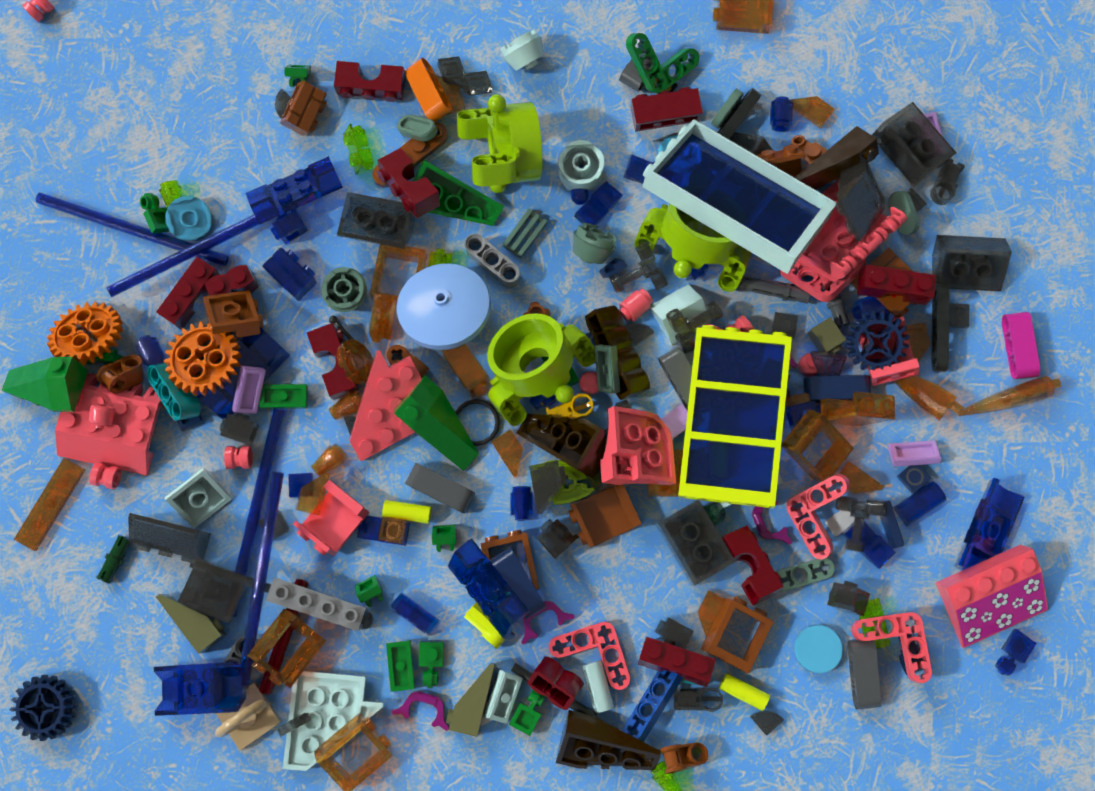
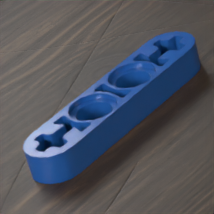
M658 671L626 722L623 732L644 742L683 677L670 671ZM664 677L670 679V683L664 680ZM664 684L666 687L665 693L657 696V687ZM652 705V714L644 717L643 711L645 707ZM639 719L643 720V721L645 722V724L643 725V724H642L641 722H639L638 720H639ZM634 728L639 731L637 736L632 732Z

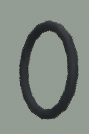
M468 400L455 411L457 416L462 409L471 404L484 405L494 415L495 426L491 435L481 441H472L474 446L485 445L493 440L498 433L500 425L499 414L494 406L485 400Z

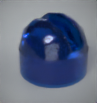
M578 188L570 190L571 200L575 204L583 205L589 198L588 189Z

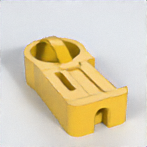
M581 393L574 396L569 403H563L552 409L547 407L546 413L550 417H568L577 420L591 415L595 406L590 396ZM581 397L590 400L585 404L574 407L575 401ZM591 406L586 413L576 412Z

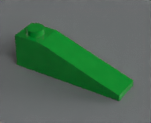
M426 160L422 161L412 180L418 181L426 177L438 190L440 206L428 212L430 214L493 226L504 208L500 203Z
M52 357L9 370L2 391L22 400H28L37 406H43L52 412H74L88 370L73 357Z
M426 375L394 409V414L461 470L464 471L479 455L445 393Z

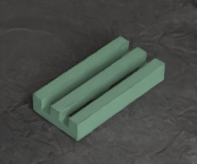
M528 209L503 242V246L522 258L546 226L547 220L542 219L540 215ZM531 217L532 220L529 222V224L518 237V239L515 241V243L511 246L510 243L513 241V239L516 237V235L519 233V231ZM535 223H540L521 250H517Z
M596 345L595 359L598 391L618 393L620 392L617 346Z

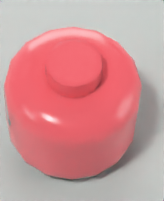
M815 353L805 354L798 363L800 373L806 377H814L821 371L823 366L822 359Z
M588 371L581 376L579 387L584 394L595 395L599 392L596 372Z
M92 404L89 412V422L95 424L96 428H104L111 425L114 418V408L106 404Z

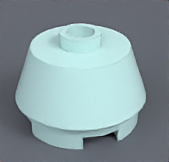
M535 29L514 39L508 46L505 45L500 48L504 56L502 59L515 71L524 67L526 70L531 69L538 64L536 60L544 56L541 36H538Z

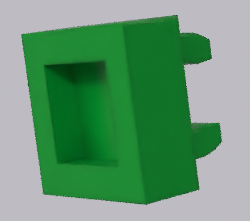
M289 64L284 67L285 76L290 77V87L295 86L296 78L307 82V77L311 75V65Z
M456 524L433 526L432 545H436L437 551L441 552V545L449 544L450 551H453L457 538Z
M376 575L354 585L359 601L361 603L365 602L368 607L372 606L370 599L374 596H377L380 602L383 601L381 585Z

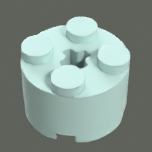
M585 140L573 141L568 144L561 152L558 162L559 177L565 188L574 192H587L599 185L604 169V157L600 149Z

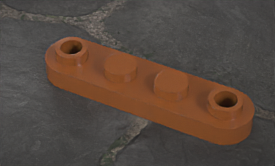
M435 123L440 134L434 136L431 140L419 141L410 139L400 147L413 161L414 167L446 143L448 133L443 124ZM377 165L372 173L375 183L383 188L389 187L386 182L383 183L377 174L379 170Z

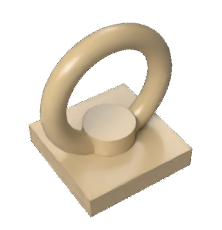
M257 682L252 683L214 710L222 722L215 730V735L218 738H222L229 734L239 751L282 722L266 696L259 692L260 687Z

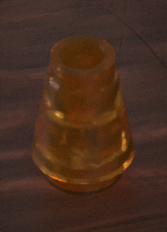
M358 391L348 392L329 408L332 417L337 420L358 413L362 396Z
M335 443L333 446L329 445L311 467L318 476H321L342 465L347 455Z

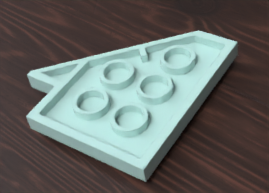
M294 670L282 769L309 770L384 707L383 702L364 701L367 676Z

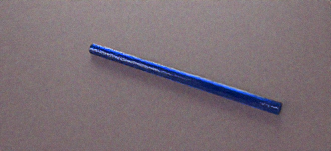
M41 192L36 196V203L222 266L228 264V255L162 233H151L148 228Z
M292 195L107 286L106 289L110 296L114 297L298 206V203Z
M273 408L224 614L227 616H237L285 413L281 409Z
M272 471L253 582L236 685L237 688L241 689L249 688L284 473Z

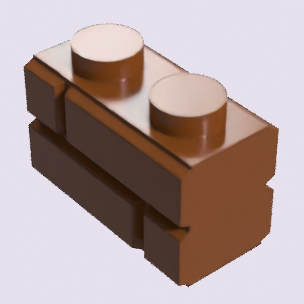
M306 81L297 83L280 124L302 136L309 134V132L312 133L318 124V121L315 120L318 112L322 113L327 102L324 100L326 93Z

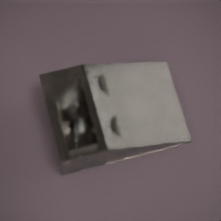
M867 161L841 171L840 181H838L839 191L837 192L838 202L836 203V208L840 216L844 215L847 221L845 222L847 231L850 235L853 234L857 242L861 241L885 210V198Z

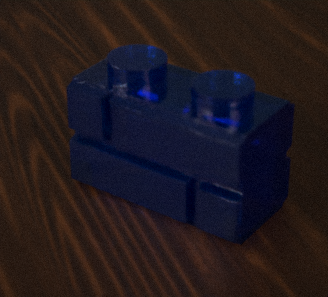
M281 247L262 267L297 301H300L316 285L317 281L313 277L315 273L307 265L302 267L297 262L299 257L292 250L289 249L286 252Z

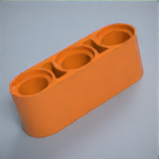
M420 58L404 70L405 76L428 119L436 123L453 110L433 68L425 58Z

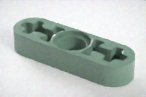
M828 558L822 560L814 559L775 571L781 578L788 577L785 572L789 571V579L793 583L792 586L789 585V581L782 583L783 588L778 593L831 577L835 570L833 562ZM821 561L823 565H828L829 569L825 570V575L823 572L813 573L815 579H812V572L808 567L809 564H811V569L820 567ZM798 568L804 569L807 573V577L803 582H798L794 578V572Z

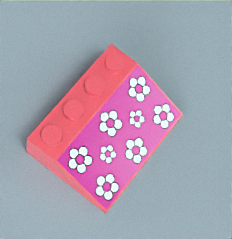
M1018 545L936 582L962 648L1048 610L1042 570L1034 550L1023 545Z

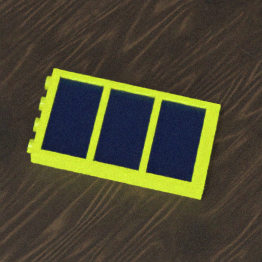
M703 325L702 328H697L678 497L774 509L792 337L787 336L783 332H773L772 335L763 334L761 330H749L748 333L739 332L740 329L733 327L717 330L715 326Z

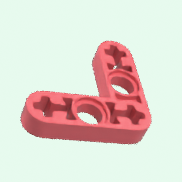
M866 258L863 261L857 262V266L847 274L846 278L835 281L825 278L799 262H796L794 268L788 274L780 269L779 271L785 279L819 301L829 302L859 275V272L866 266ZM810 275L814 279L810 282H805L801 278Z
M843 474L833 475L792 497L787 502L786 508L810 553L816 559L822 560L832 554L834 546L815 509L849 491L850 481ZM835 480L843 483V486L840 487L841 490L837 488L829 492L827 489L836 483ZM817 489L823 493L824 499L822 502H817L813 499L812 493L814 490ZM796 502H801L803 507L795 510L794 505H796ZM806 513L809 514V516H807V517L803 518L802 520H800L799 517H801L802 515H805ZM806 521H811L815 524L816 530L814 533H809L805 530L804 524ZM820 534L821 537L815 539L814 541L811 540V538H814L815 536ZM819 544H825L826 549L824 552L817 550Z
M914 612L859 619L853 623L851 633L859 641L900 636L908 678L915 683H925L930 680L932 668L923 621L918 614ZM909 618L915 621V625L911 628L905 625ZM884 620H889L893 625V629L889 634L884 633L881 629V623ZM863 623L864 627L875 626V631L866 632L864 637L863 633L858 632V628H862ZM918 633V637L907 638V634ZM914 640L920 644V652L916 655L912 654L909 650V644ZM911 658H913V659L922 658L923 661H918V664H917V662H912ZM918 665L920 669H924L921 679L919 675L914 674V671L918 670Z
M600 622L552 638L549 643V651L557 658L598 646L610 685L617 690H623L629 685L630 675L612 624ZM605 625L606 629H611V633L608 634L609 641L611 642L614 639L616 644L607 645L602 649L601 643H605L603 636H598V632L601 631V626ZM579 633H585L589 637V642L584 647L578 646L575 642V637ZM571 635V641L575 650L570 651V646L563 648L562 654H559L557 650L553 651L552 647L556 645V640L565 643L568 642L566 637ZM613 648L617 650L619 657L617 661L610 663L605 659V653L608 649ZM622 662L623 668H618L621 675L626 676V679L623 680V685L619 686L617 682L613 683L612 679L616 675L614 669L609 672L608 666H617Z

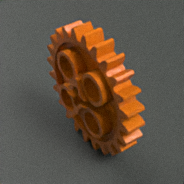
M97 301L92 306L86 302L82 308L76 305V310L68 309V315L61 314L62 320L53 322L56 327L49 328L51 334L47 336L49 340L47 345L54 357H73L82 366H85L87 360H90L93 364L95 357L98 356L100 359H103L102 353H111L109 347L117 346L115 340L122 338L119 333L124 331L121 326L123 322L118 312L111 305L107 307L104 302L100 306Z
M201 321L198 328L190 324V331L188 332L182 328V336L174 335L177 340L176 343H168L172 350L165 351L170 357L164 360V363L168 366L165 368V371L171 374L168 378L175 382L174 385L178 389L182 388L185 393L191 390V393L196 396L200 390L206 396L207 390L210 389L215 394L217 386L224 389V381L232 382L229 378L230 374H238L233 368L241 366L236 359L241 358L242 355L237 351L240 349L238 343H235L237 339L230 332L212 334L210 324L208 323L207 327H205ZM211 340L207 346H203L206 341ZM191 353L189 358L183 360L186 354ZM223 357L220 363L215 364V361L218 358ZM203 371L199 377H195L197 372Z

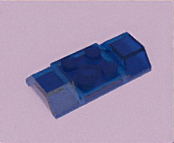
M328 156L308 165V168L297 170L294 174L283 179H277L268 186L265 184L246 193V196L260 225L339 190L343 186Z
M260 328V334L244 336L238 342L240 349L237 351H239L242 357L236 360L242 366L264 368L266 370L264 383L290 355ZM241 366L233 368L238 374H230L229 378L232 382L224 381V389L217 386L215 394L208 389L206 396L200 390L196 395L225 422L235 413L232 407Z
M997 478L989 480L964 539L966 544H963L955 563V567L961 571L1003 552L1025 498L999 485L1000 480Z
M470 539L453 553L448 568L461 584L466 585L465 588L468 594L474 598L501 637L511 640L516 636L512 629L518 621L528 614L529 610L475 541Z
M237 662L154 667L155 674L162 680V701L155 710V716L238 712L246 699V673Z

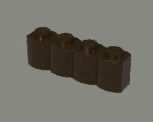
M612 305L594 309L585 316L586 325L594 336L595 346L600 344L604 346H617L620 392L616 393L617 397L623 400L649 390L650 382L648 376L641 368L639 355L632 347L630 334L623 326L622 315L618 308Z

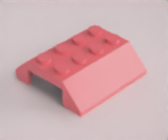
M838 179L822 193L837 202L829 220L797 262L831 281L842 279L857 266V262L863 261L888 238V234L895 232L907 221V216L904 212L893 206L890 208V216L857 201L856 187ZM804 209L777 232V236L788 250L815 214Z
M88 373L75 411L60 412L55 428L57 456L92 464L96 462L102 463L106 467H120L123 471L148 476L154 453L149 452V447L160 407L166 409L152 386L149 387L143 397H141L143 392L142 384L134 385L123 390L121 393L113 394L108 390L106 384L100 383L96 387L98 385L97 374L90 375ZM106 404L112 406L115 410L113 423L104 428H96L95 424L89 422L91 405Z

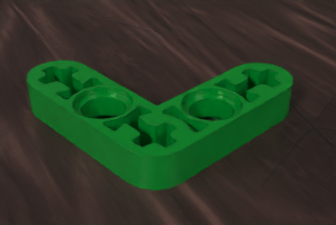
M632 33L627 37L626 48L646 89L651 93L665 91L699 63V53L694 48H683L663 64H660L645 34ZM636 39H639V41H640V42L638 43V47H635V45L637 44V40H636ZM646 57L651 62L647 70L643 66V61ZM672 64L676 68L673 77L669 75V67Z

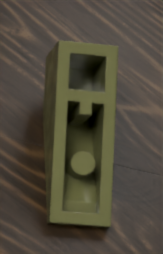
M167 594L156 596L157 600L198 654L205 653L227 635L224 632L225 625L218 617L214 618Z
M490 663L457 702L454 710L449 709L446 723L450 724L449 730L475 737L478 736L496 664Z

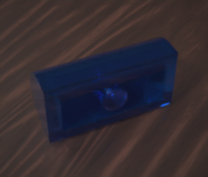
M932 481L895 505L893 509L907 527L947 499L940 486Z
M402 592L391 604L394 612L427 636L431 635L440 622L437 617Z

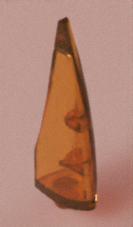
M919 376L894 381L909 398L938 421L941 420L948 409H951L958 415L964 409L962 405L955 401L956 396L938 384Z
M1042 376L988 396L962 409L958 414L959 416L994 412L1045 400L1054 395L1055 389L1061 387V382L1058 378L1051 380L1048 376Z

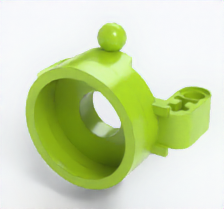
M494 94L488 100V108L462 110L457 113V133L459 138L464 140L487 138L489 154L478 155L472 159L473 184L489 186L491 191L499 194L506 190L507 184L540 180L542 174V140L537 111L532 102L506 104L503 96Z
M695 186L683 189L699 198L707 188ZM715 190L706 201L707 204L742 225L746 221L742 209L725 194ZM670 203L668 206L662 204L661 209L652 208L649 210L634 242L638 252L650 254L654 250L659 238L664 239L672 248V258L678 261L673 269L674 274L678 278H687L691 274L692 268L700 269L704 264L724 266L718 279V286L727 292L737 289L751 259L750 251Z
M537 313L517 317L505 324L490 342L487 360L495 377L489 381L493 387L488 392V398L511 426L520 425L526 418V410L519 402L523 397H533L542 394L549 398L555 395L556 399L561 403L571 402L574 397V391L566 384L570 381L569 371L573 358L581 366L589 367L596 361L595 347L591 340L574 324L565 327L552 317ZM539 357H549L540 367L525 373L526 367L531 361Z

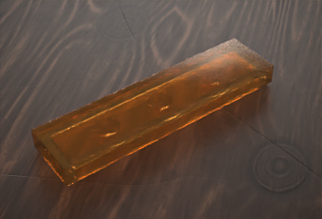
M63 458L14 540L33 551H37L86 469Z

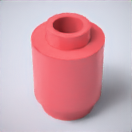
M642 288L639 291L635 290L619 304V311L626 321L631 320L634 322L651 308L650 305L653 303V299L646 290Z

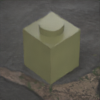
M831 317L813 327L807 333L822 356L827 353L830 356L843 349L841 345L846 341Z

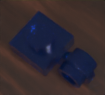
M1013 629L1001 648L1009 655L1008 657L1001 656L995 664L997 671L1001 675H1011L1016 668L1015 659L1020 663H1025L1037 643L1018 629Z

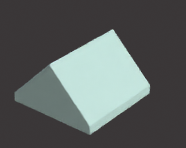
M689 284L650 305L651 312L671 346L695 333L697 328H702L705 324H711L702 297Z
M204 468L165 497V500L193 528H196L232 500L212 472Z

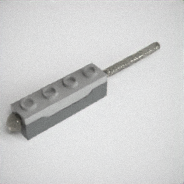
M194 558L189 566L190 568L268 593L266 598L268 602L356 631L359 630L360 624H362L361 629H368L374 622L373 615L367 611V614L364 615L366 607L275 577L272 584Z

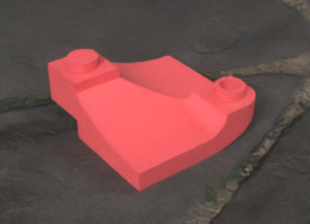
M617 406L609 408L607 444L603 459L600 460L602 483L615 485L675 484L676 474L672 437L668 427L657 414Z

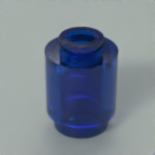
M780 96L771 102L770 125L773 131L786 132L790 130L793 121V102L788 97Z
M146 335L137 340L138 344L135 345V348L142 358L144 367L148 368L150 365L164 363L166 356L157 337Z
M512 487V493H510V516H514L515 521H528L529 516L534 515L531 487Z

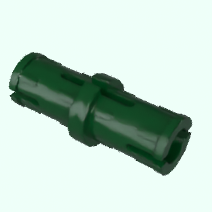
M121 535L117 536L110 553L105 555L106 560L96 576L97 579L111 584V580L119 565H122L124 562L122 559L132 540Z

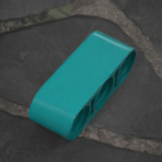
M165 363L150 365L147 369L148 380L173 420L199 416L201 405L198 398L191 393V390L185 393L182 388L178 389L174 385L175 382L168 378L171 374L165 371V368L168 366Z

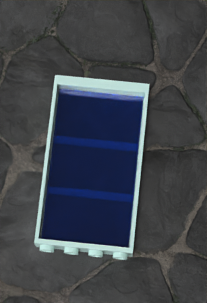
M694 119L688 126L684 125L681 128L678 137L670 140L665 152L660 151L655 159V163L653 165L649 164L643 173L645 177L642 185L643 188L786 274L790 272L829 220L837 202Z

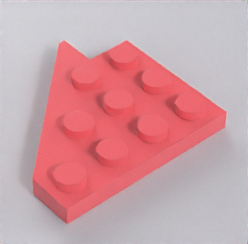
M376 351L349 439L360 461L415 433L394 414L396 406L422 379L410 356L388 366L381 351Z

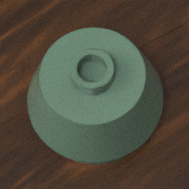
M583 223L582 226L579 225L578 229L573 232V253L586 263L603 264L615 251L617 237L610 231L606 234L599 230L597 225Z
M347 267L336 268L325 277L322 283V298L327 306L335 311H352L358 308L366 298V281L355 269Z

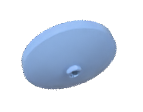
M438 264L419 271L404 285L397 301V315L405 334L418 345L434 350L457 348L474 339L486 325L491 309L490 296L481 277L469 268L457 264Z

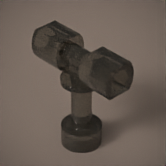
M648 242L636 247V251L641 259L638 262L639 268L620 277L618 273L609 277L616 293L625 290V284L641 276H644L645 279L650 277L656 290L668 285L661 267H657L654 261L656 258Z
M715 301L707 304V310L691 320L687 317L684 318L678 308L666 314L670 327L677 333L675 338L679 348L684 353H689L695 349V342L692 334L696 333L694 328L711 318L716 321L723 317L722 310Z
M840 496L836 499V510L850 512V517H854L851 540H846V550L864 552L865 543L861 542L864 519L869 520L870 515L885 517L887 512L886 502L868 499L866 502H861L856 498Z

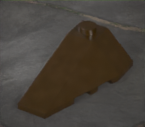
M856 126L794 178L815 190L859 170L867 163L873 161L879 154L877 138Z
M527 413L525 420L516 432V434L593 479L601 466L600 460L603 459L605 453L604 429L586 419L556 418L549 415Z
M569 710L562 731L556 763L579 769H587L588 765H601V769H610V765L623 766L626 770H655L661 756V751L593 715Z

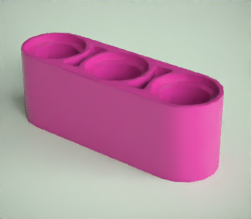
M1030 313L1004 314L1002 316V329L1012 378L1038 377L1040 374V363Z

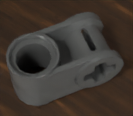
M631 59L622 71L619 81L639 92L644 83ZM650 59L643 61V66L647 70L651 64Z

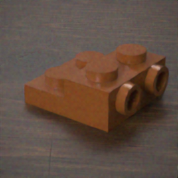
M250 290L203 297V304L212 334L235 331L238 338L260 334V328L264 327L262 314H257V300L252 299Z

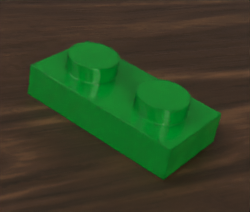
M263 384L259 404L261 409H307V384Z
M411 640L386 643L390 691L415 689Z

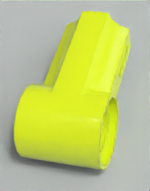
M478 601L464 616L496 649L513 632L508 625L500 618L494 617Z

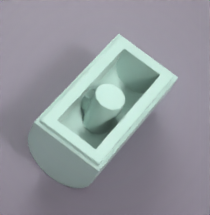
M602 660L583 665L582 669L594 711L600 713L613 709L614 704Z
M499 669L483 716L507 724L523 678Z

